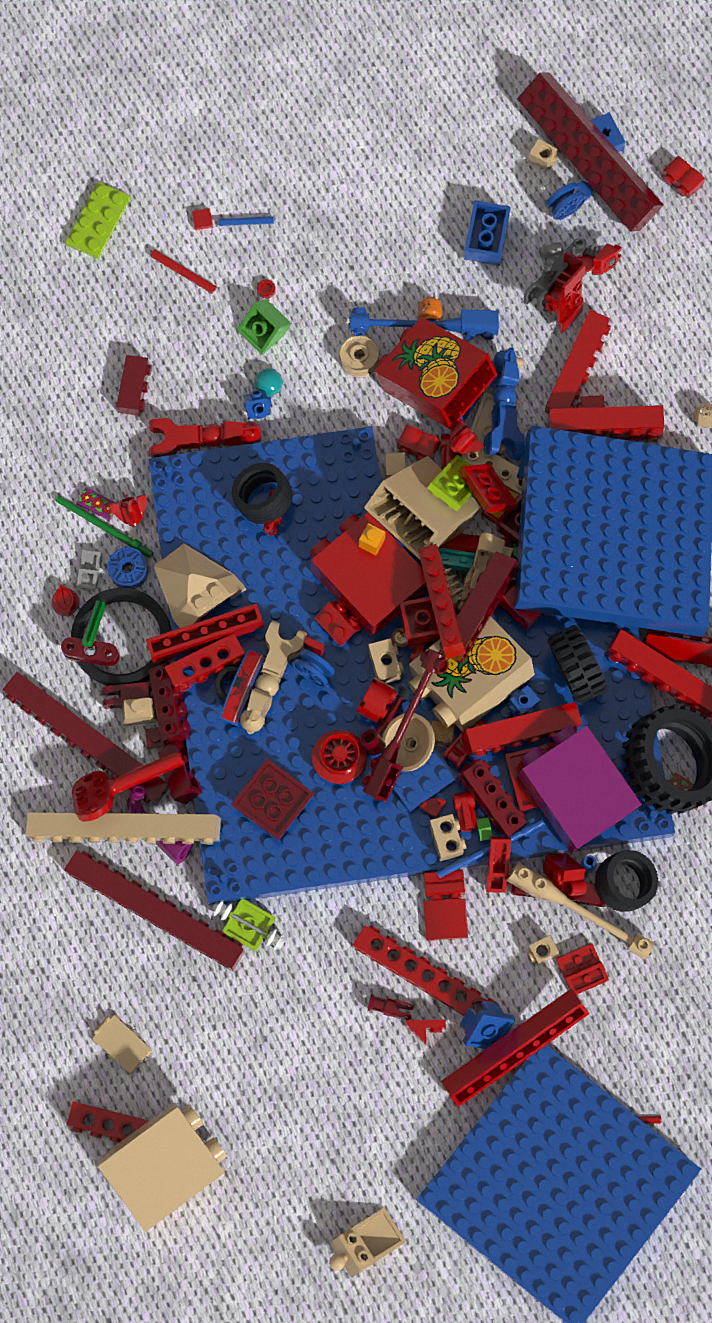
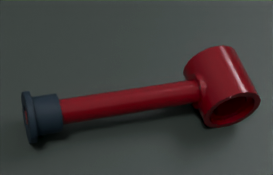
M399 687L400 691L396 695L397 699L376 730L373 728L367 729L361 734L360 742L370 755L376 756L384 751L386 743L382 739V734L403 702H406L409 697L413 696V693L406 687Z

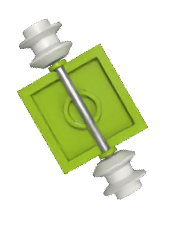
M245 899L240 900L234 911H232V903L225 905L221 901L216 902L213 906V916L221 915L222 921L230 918L222 932L249 949L257 952L264 939H266V946L270 944L274 946V951L277 948L281 949L285 943L284 933L279 936L277 929L268 932L276 917Z

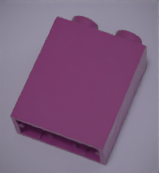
M571 724L552 737L557 746L547 753H544L541 747L538 746L521 757L520 760L525 767L519 772L518 777L570 853H573L635 811L642 804L588 726L577 732Z

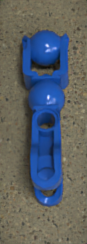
M509 348L508 350L497 352L493 359L494 368L498 375L490 383V387L495 390L493 393L495 405H493L492 430L484 437V453L493 456L500 450V444H503L508 450L509 458L519 461L525 452V438L517 428L516 404H514L517 397L514 388L519 383L520 377L514 349Z

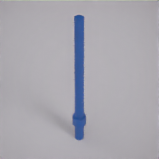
M541 818L529 825L527 823L524 824L519 830L509 836L511 842L523 836L527 837L536 829L544 826L543 819ZM490 844L436 871L439 878H442L489 854Z

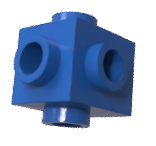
M256 390L251 392V394L243 395L248 419H262L270 415L269 408H272L270 396H266L265 391Z
M527 685L521 691L516 689L509 695L511 699L508 701V708L515 716L533 713L535 711L534 707L539 703L540 699Z

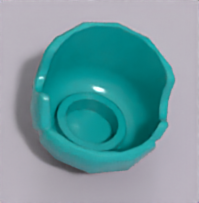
M272 368L261 370L254 380L255 391H265L266 396H270V398L280 392L283 385L281 374Z

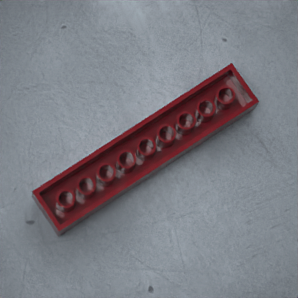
M539 72L517 100L630 232L640 231L664 204L550 72Z

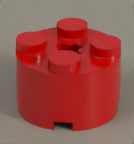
M374 677L356 712L376 723L377 721L381 723L389 710L386 705L390 706L398 692L395 691L394 687Z

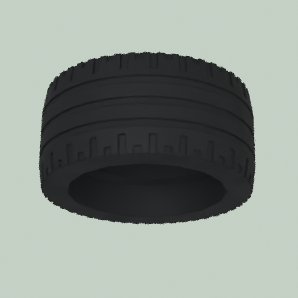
M256 463L247 467L238 474L231 489L232 499L240 513L247 520L257 524H266L279 519L289 509L293 498V491L289 481L279 468L270 463ZM264 483H277L274 493L267 500L259 504H248L251 493L257 487Z
M624 850L609 856L600 864L595 875V887L600 899L608 907L619 912H629L645 906L653 899L658 890L659 878L654 864L646 855L634 850ZM618 863L628 865L638 876L640 890L637 898H627L615 886L613 874L614 868Z

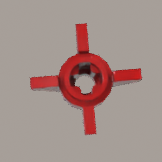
M461 419L452 429L449 447L455 454L459 452L461 455L480 451L484 445L477 439V435L466 427L467 425Z
M127 494L124 495V499L120 501V506L118 502L109 504L111 513L124 524H129V526L138 525L140 520L143 519L147 506L146 494L136 496L137 501L135 497H128Z

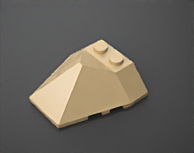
M182 544L154 566L172 618L179 628L200 622L202 617L227 598L232 601L246 590L245 586L232 572L186 544Z

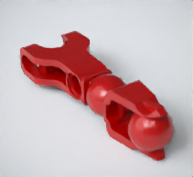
M168 418L152 419L148 422V428L151 432L165 435L164 441L161 444L150 447L149 456L151 458L176 455L179 450L205 447V445L217 447L222 443L225 447L253 444L262 438L261 427L252 421H223L221 427L217 424H209L205 427L203 425L177 426Z

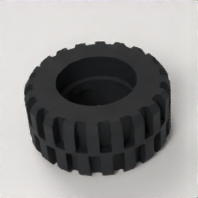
M572 625L550 635L547 639L548 644L576 702L583 703L605 693L607 685L603 674L579 626Z

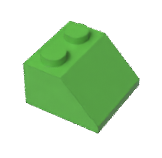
M265 299L253 304L237 331L263 355L285 335L292 323Z

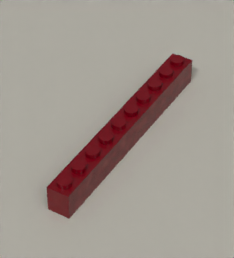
M16 672L3 688L6 694L4 697L13 704L16 701L21 705L20 709L27 715L32 713L36 716L35 720L42 726L46 724L51 727L50 732L55 736H63L66 739L65 743L73 749L75 746L81 750L80 754L86 759H94L96 761L95 765L103 771L105 769L110 771V776L113 779L144 766L20 673ZM159 776L137 785L144 788L146 796L142 800L148 805L153 803L156 806L169 790L168 783Z
M75 851L64 869L66 874L232 972L234 971L245 952L244 948H242V943L235 939L232 941L225 938V933L218 929L215 931L208 928L209 924L201 919L198 921L191 918L193 915L184 909L182 911L175 908L176 905L167 899L165 902L158 898L159 895L150 889L148 892L141 888L143 885L137 881L132 880L130 882L126 880V875L116 870L113 872L109 870V865L99 860L97 863L92 860L93 856L86 851Z

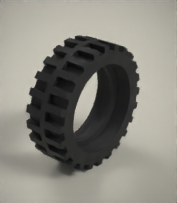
M673 704L669 707L666 705L639 718L638 721L631 725L633 729L627 731L625 737L628 740L623 742L622 746L623 749H626V753L622 755V761H626V767L623 769L624 773L629 774L631 779L628 781L629 785L635 786L637 789L635 794L638 797L643 796L646 799L644 802L646 805H655L656 811L666 810V814H674L676 812L677 814H682L712 800V727L707 717L702 718L700 716L701 712L698 710L691 712L690 707L686 705L680 708L678 704ZM660 729H668L681 736L689 745L694 755L696 779L690 790L685 791L669 783L656 764L654 740Z

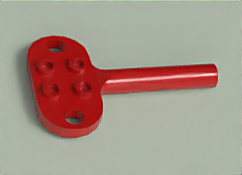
M176 751L111 780L102 771H95L81 777L72 787L73 807L78 819L83 822L98 819L110 810L113 805L114 795L185 765L180 751Z

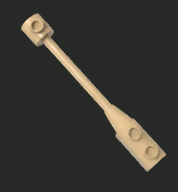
M519 862L515 863L506 881L538 900L544 898L560 905H565L629 943L627 950L644 960L653 949V941L639 933L632 937L568 899L550 880Z

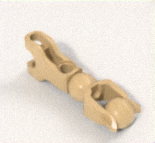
M274 620L270 623L265 635L266 646L269 652L261 670V675L256 679L255 688L251 691L248 708L240 717L241 726L247 733L252 734L263 727L265 716L272 704V696L279 689V682L288 662L299 657V652L304 649L303 642L307 637L306 631L299 630L293 639L284 640L279 636L280 623Z

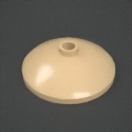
M405 713L394 718L384 731L382 739L385 741L386 747L393 740ZM415 713L400 742L401 745L396 763L403 766L401 771H413L420 768L430 758L434 749L435 735L431 724L426 718Z

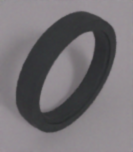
M112 588L94 595L80 608L72 625L71 637L83 639L85 627L90 619L95 602L98 600L104 601L105 606L115 602H132L144 607L155 617L159 625L160 635L170 632L171 625L163 608L148 594L132 588ZM151 659L144 667L134 672L113 674L101 670L94 664L77 661L81 669L89 677L106 686L146 682L150 679L149 669L166 662L164 660L153 664Z

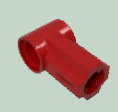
M441 434L442 470L457 455L449 447L451 444L449 441L451 434Z
M471 792L452 794L460 832L477 829L474 812L475 801Z

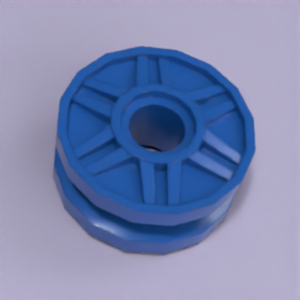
M570 183L561 187L546 201L545 207L547 210L553 211L552 217L556 221L573 214L586 201L585 194L579 192L580 187L576 183Z
M126 547L115 551L110 556L108 573L113 583L119 588L136 589L146 581L149 575V566L144 555L139 550ZM126 566H133L131 571H124Z
M302 649L299 652L302 660L294 659L292 662L293 668L315 685L326 687L328 680L325 676L333 677L335 670L317 654Z

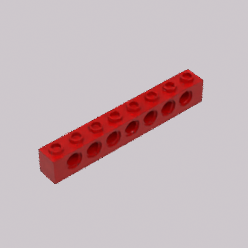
M364 925L352 945L355 950L462 1016H465L468 1009L472 1008L474 1003H482L483 1001L497 1003L491 998L486 1000L481 997L482 993L473 987L468 989L463 986L465 983L459 978H450L447 976L448 972L441 967L434 968L430 965L431 962L422 956L420 958L413 955L414 951L410 948L398 946L394 938L388 935L385 938L380 935V930L372 925L370 927ZM375 940L382 943V947L378 950L371 947V943ZM396 951L399 957L396 960H391L388 958V953ZM413 961L416 964V968L409 971L405 968V963ZM428 971L432 973L433 978L430 981L423 980L421 977L423 972ZM441 982H447L450 988L444 992L439 989L438 985ZM463 992L467 999L464 1002H459L456 1000L455 995Z

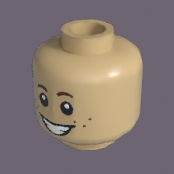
M701 403L699 407L695 408L694 422H697L699 427L712 428V404Z

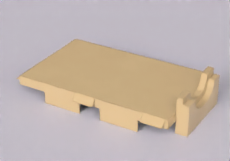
M117 1014L113 1015L112 1018L107 1015L104 1021L94 1029L93 1033L95 1036L92 1038V1041L96 1045L99 1044L113 1061L116 1060L124 1069L133 1074L136 1067L152 1051L137 1037L138 1034L134 1030L131 1031L120 1021L121 1018Z

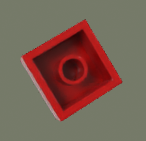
M430 597L400 602L399 611L407 646L440 639Z

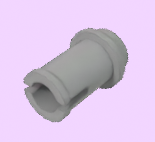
M561 242L547 246L543 244L542 247H539L541 258L545 257V259L564 252Z

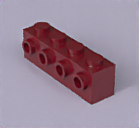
M166 662L149 669V676L161 742L170 744L174 740L181 742L190 738L191 727L187 721V706L182 697L184 691L175 693L164 669L165 666L171 663Z
M475 759L457 774L501 836L509 837L527 823L524 820L525 816L519 808L514 806L511 795L508 792H504L501 787V781L489 771L491 768L488 763L482 759Z

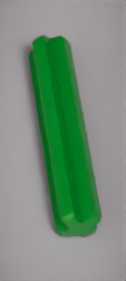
M98 600L95 602L82 639L84 647H91L93 645L106 608L104 601Z

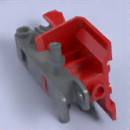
M575 239L553 264L549 261L544 263L542 276L532 283L524 293V304L528 305L533 298L538 299L537 310L541 311L543 309L545 312L550 311L557 314L560 333L563 334L583 311L582 278L585 273L592 270V275H602L614 268L621 258L619 252L622 250V247L617 244L613 246L607 243L601 250L598 248L596 251L595 246L593 250L592 245L586 247L583 239Z

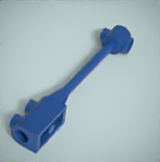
M355 307L349 315V331H353L354 336H364L365 332H368L369 326L413 327L418 320L369 319V313H366L365 308ZM462 309L458 318L428 321L444 330L464 334L465 339L471 340L475 339L476 335H483V339L492 340L494 335H498L499 310Z

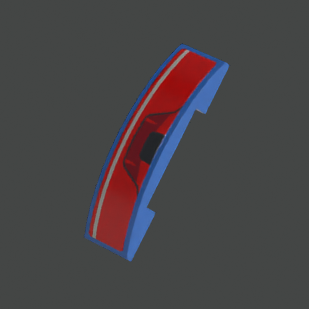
M248 649L230 687L219 720L238 727L240 717L245 710L246 702L256 678L262 670L266 655Z

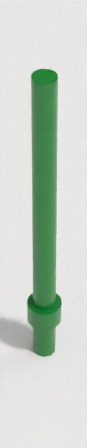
M59 495L56 502L131 548L139 550L148 558L153 556L154 552L143 546L142 542L137 539H131Z

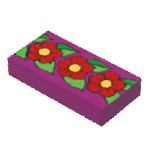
M85 487L76 502L77 505L110 522L114 514L111 513L109 504L115 502Z

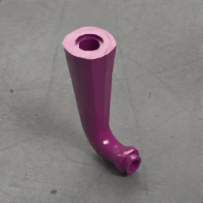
M134 786L130 790V796L127 800L129 814H149L143 809L141 799L146 796L144 788L142 786ZM156 841L155 843L176 865L182 863L188 857L194 845L183 844L182 841H175V844H165L163 841Z

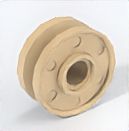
M353 336L343 343L340 350V362L347 374L352 377L362 378L369 376L376 370L379 361V351L372 339L367 336ZM360 354V355H363L364 357L358 359V358H356L355 356Z

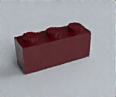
M126 355L116 405L118 413L140 416L141 410L145 409L146 400L143 398L144 393H148L149 388L147 376H151L152 365H150L148 358Z
M174 740L160 750L158 755L159 758L180 751L185 765L165 773V780L169 785L172 799L186 805L195 799L197 795L202 794L203 791L200 782L195 779L194 769L192 768V771H190L187 745Z

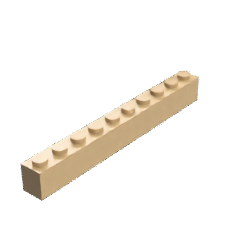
M28 812L26 836L31 838L33 842H44V839H51V842L60 843L62 839H69V842L80 843L81 840H88L90 843H99L100 840H107L106 842L118 843V840H125L126 843L134 844L137 843V840H144V843L155 844L156 841H163L165 844H175V841H182L183 844H194V841H201V844L210 845L213 844V841H219L221 818L216 814L106 813L98 819L83 822L78 819L75 813Z

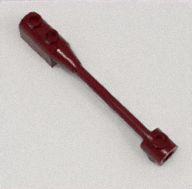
M430 648L420 655L421 667L426 670L393 740L390 741L378 758L372 759L370 763L372 768L370 776H365L362 780L363 792L374 799L387 802L403 766L396 763L403 735L432 673L443 674L449 667V661L446 659V656Z

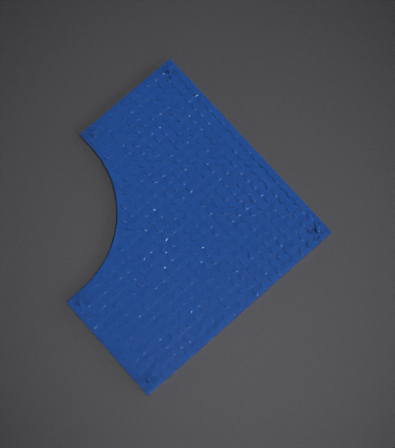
M372 426L149 458L162 560L182 544H186L232 572L246 588L244 592L232 601L227 598L202 617L200 622L257 603L264 628L236 637L245 655L248 649L266 656L268 655L269 650L266 646L265 635L270 623L274 620L280 623L279 636L284 640L293 639L299 630L307 632V637L323 643L324 652L320 657L335 670L333 677L325 676L328 680L326 687H320L300 675L293 668L292 662L294 659H291L279 682L277 693L272 696V704L265 716L263 727L252 734L247 733L240 722L237 727L219 720L224 702L221 701L216 692L215 680L218 675H215V673L208 676L206 681L202 683L196 682L188 690L184 691L182 697L187 706V721L191 727L190 738L186 739L190 771H192V768L194 769L195 779L200 782L203 791L202 794L197 795L194 799L196 814H216L221 818L219 841H213V844L210 845L201 844L200 841L209 906H213L216 902L221 901L226 904L240 902L241 899L253 900L422 875L424 872L438 871L489 845L490 839L480 840L478 829L467 832H460L458 830L459 837L464 838L466 849H463V855L440 861L429 827V822L435 819L434 817L419 809L420 806L409 812L393 790L387 802L374 799L363 792L362 780L365 776H370L372 771L370 763L372 759L378 758L379 755H370L366 750L367 760L364 770L356 779L344 784H335L324 780L316 772L312 763L314 745L324 734L334 730H344L353 733L360 739L361 734L365 730L370 728L376 730L380 725L379 721L376 723L356 712L373 678H376L368 653V644L390 639L396 629L403 628L401 616L399 615L372 638L358 624L362 629L355 632L342 646H339L315 619L329 602H338V600L311 572V559L313 557L310 552L317 543L325 538L331 543L342 534L339 527L351 515L356 514L359 518H362L368 513L364 507L382 483ZM256 463H270L279 468L289 481L293 491L290 507L282 515L276 534L273 536L267 534L264 530V524L252 523L240 513L232 499L231 489L234 480L240 472ZM264 483L257 487L251 493L248 504H259L267 500L269 492L275 491L277 483ZM389 532L396 539V541L410 554V556L422 567L421 560L417 558L405 545H403L391 532ZM427 591L420 598L430 597L429 592ZM498 604L492 618L532 659L535 675L518 689L521 691L528 685L540 699L539 703L534 707V712L576 702L554 659L547 639L550 635L572 625L579 626L600 667L607 690L605 693L583 703L576 702L582 725L577 730L580 731L588 726L629 785L628 781L631 779L629 774L624 773L623 769L626 767V761H622V755L626 753V749L622 748L623 742L628 740L625 735L627 731L633 729L631 725L638 721L639 718L653 712L648 683L638 674L628 671L624 665L612 661L605 654V651L614 635L621 629L640 641L638 627L566 616L543 615L525 631ZM169 609L171 631L180 629L174 622ZM438 640L428 642V644L426 645L424 651H426L429 647H431V646H432L434 643H436ZM409 646L403 649L397 648L398 655H396L398 662L401 661L404 673H401V680L386 684L394 687L397 692L400 691V686L406 687L412 692L408 682L413 679L409 663L412 662L410 661L411 651L414 649H409ZM198 650L176 656L175 661H178ZM220 653L218 657L220 659H225L228 657V655L226 653ZM388 658L381 660L384 665L392 663ZM204 661L200 665L207 668L211 664L208 661ZM185 670L183 674L185 676H191L193 674V671ZM236 675L228 676L223 681L222 688L225 694L228 695ZM397 696L394 698V700H393V702L390 704V706H389V705H386L387 708H389V709L391 708V706L393 705V703H394L395 700L397 699ZM428 696L424 701H419L414 713L423 716L431 724L435 735L434 747L443 757L445 751L455 742L462 731L455 723L447 728L439 721L433 712V708L437 704ZM508 696L481 719L489 724L517 717L518 715H513L509 710L508 701L511 698ZM250 697L246 702L245 710L248 708ZM412 697L403 702L394 718L406 712ZM656 734L654 757L660 772L665 777L658 736ZM548 736L536 743L527 741L523 742L522 746L516 748L507 746L504 747L505 750L493 753V750L487 751L486 755L480 757L471 755L468 756L460 768H457L456 764L450 759L444 757L443 759L457 777L458 770H462L464 764H470L475 759L485 760L491 768L489 771L501 781L502 789L513 798L512 803L518 808L504 755L554 743L555 741L553 738L548 739ZM266 759H269L314 793V796L279 841L231 806ZM458 778L430 798H440L446 801L436 818L453 814L454 819H458L457 811H455L452 794L469 791L463 788L462 782H458ZM629 785V787L635 794L637 792V789L634 785ZM636 795L642 804L576 851L671 838L675 834L672 814H666V810L656 811L655 805H646L644 803L646 799L643 796L638 797ZM474 798L476 820L487 818L488 816ZM540 807L522 811L525 816L524 820L528 825L541 818L545 825L533 831L531 835L523 836L511 842L510 861L543 857L547 854L570 853ZM489 819L492 836L502 837ZM448 824L440 825V829L443 832L451 830ZM449 842L446 844V848L454 851L456 845ZM489 854L459 869L487 865Z

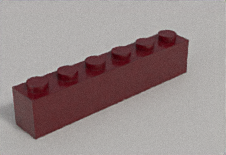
M497 551L493 557L488 559L486 569L479 574L476 586L471 588L467 601L460 606L457 620L466 654L452 657L451 659L462 664L464 663L518 571L516 559ZM440 640L439 646H440V649H441L442 654L445 655V652H444V650H443L442 643H441V640Z

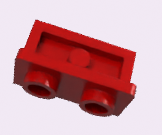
M339 601L329 602L315 617L317 622L339 646H342L355 632L362 629L358 625L359 621L354 616H350L346 611V607Z

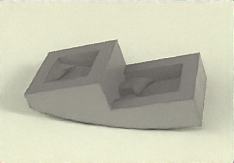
M82 550L81 567L77 582L78 588L96 590L102 552Z

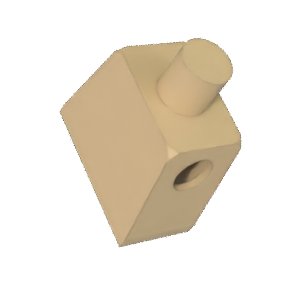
M152 698L123 701V726L158 723L155 704Z

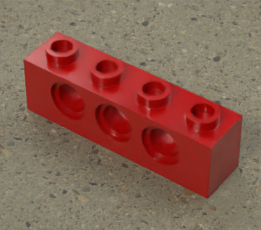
M233 633L165 666V674L175 693L178 691L183 692L196 682L202 683L206 681L208 676L214 673L218 675L219 672L231 665H239L244 659L245 653ZM220 653H226L228 657L225 659H220L218 655ZM208 661L211 665L204 668L200 664ZM185 670H191L193 671V674L191 676H185L183 672Z
M73 1101L66 1125L71 1127L70 1131L82 1133L85 1130L90 1132V1136L101 1138L102 1135L110 1137L109 1141L120 1143L121 1140L128 1137L123 1134L125 1126L132 1125L133 1132H135L149 1120ZM89 1115L94 1116V1123L91 1126H86L85 1118ZM112 1120L114 1122L113 1129L105 1131L104 1123Z

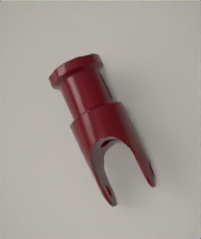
M371 994L367 1011L373 1010L382 1012L386 1016L410 1020L411 1015L401 1012L399 1009L413 1010L414 1006L404 1001L392 998L383 999Z

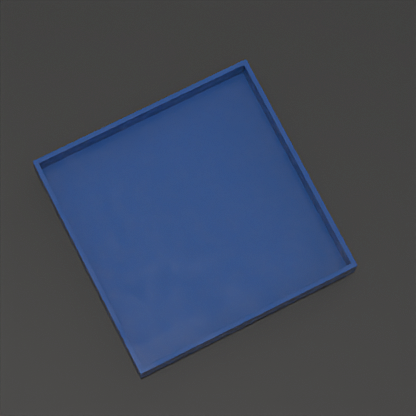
M531 425L526 434L514 609L702 637L709 628L712 554V454Z
M545 1045L527 1058L416 1201L562 1322L585 1323L701 1171V1168L548 1045Z

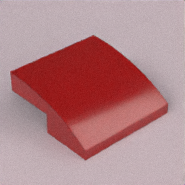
M465 898L424 902L426 941L469 938Z
M592 942L556 957V961L569 989L572 988L576 995L609 981Z

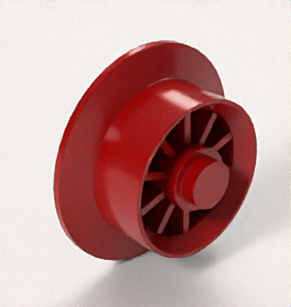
M334 730L324 734L317 740L312 751V763L316 772L324 780L331 783L344 784L353 781L362 773L366 765L367 754L365 747L356 735L348 731Z

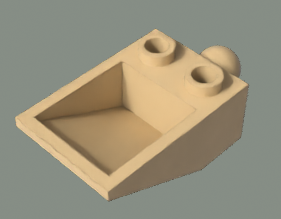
M384 1207L330 1242L336 1254L331 1256L329 1265L336 1271L345 1267L351 1278H353L406 1243V1240Z

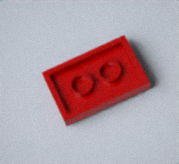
M490 463L460 467L458 472L486 513L509 511L517 508L518 503Z

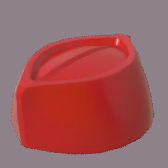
M61 584L54 593L51 604L57 614L70 617L79 608L80 599L74 590Z

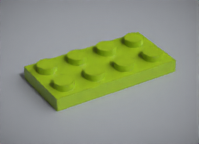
M97 182L65 242L66 246L99 260L131 199L130 195Z
M458 454L427 487L434 496L439 497L448 507L455 511H458L473 495V492L458 472L461 466L471 464Z

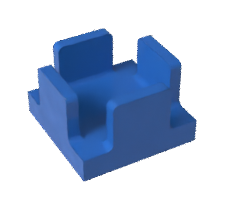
M483 1001L481 1006L484 1010H480L476 1014L474 1009L469 1008L461 1021L466 1034L462 1040L465 1046L487 1049L508 1034L515 1022L513 1015L505 1014L499 1004Z

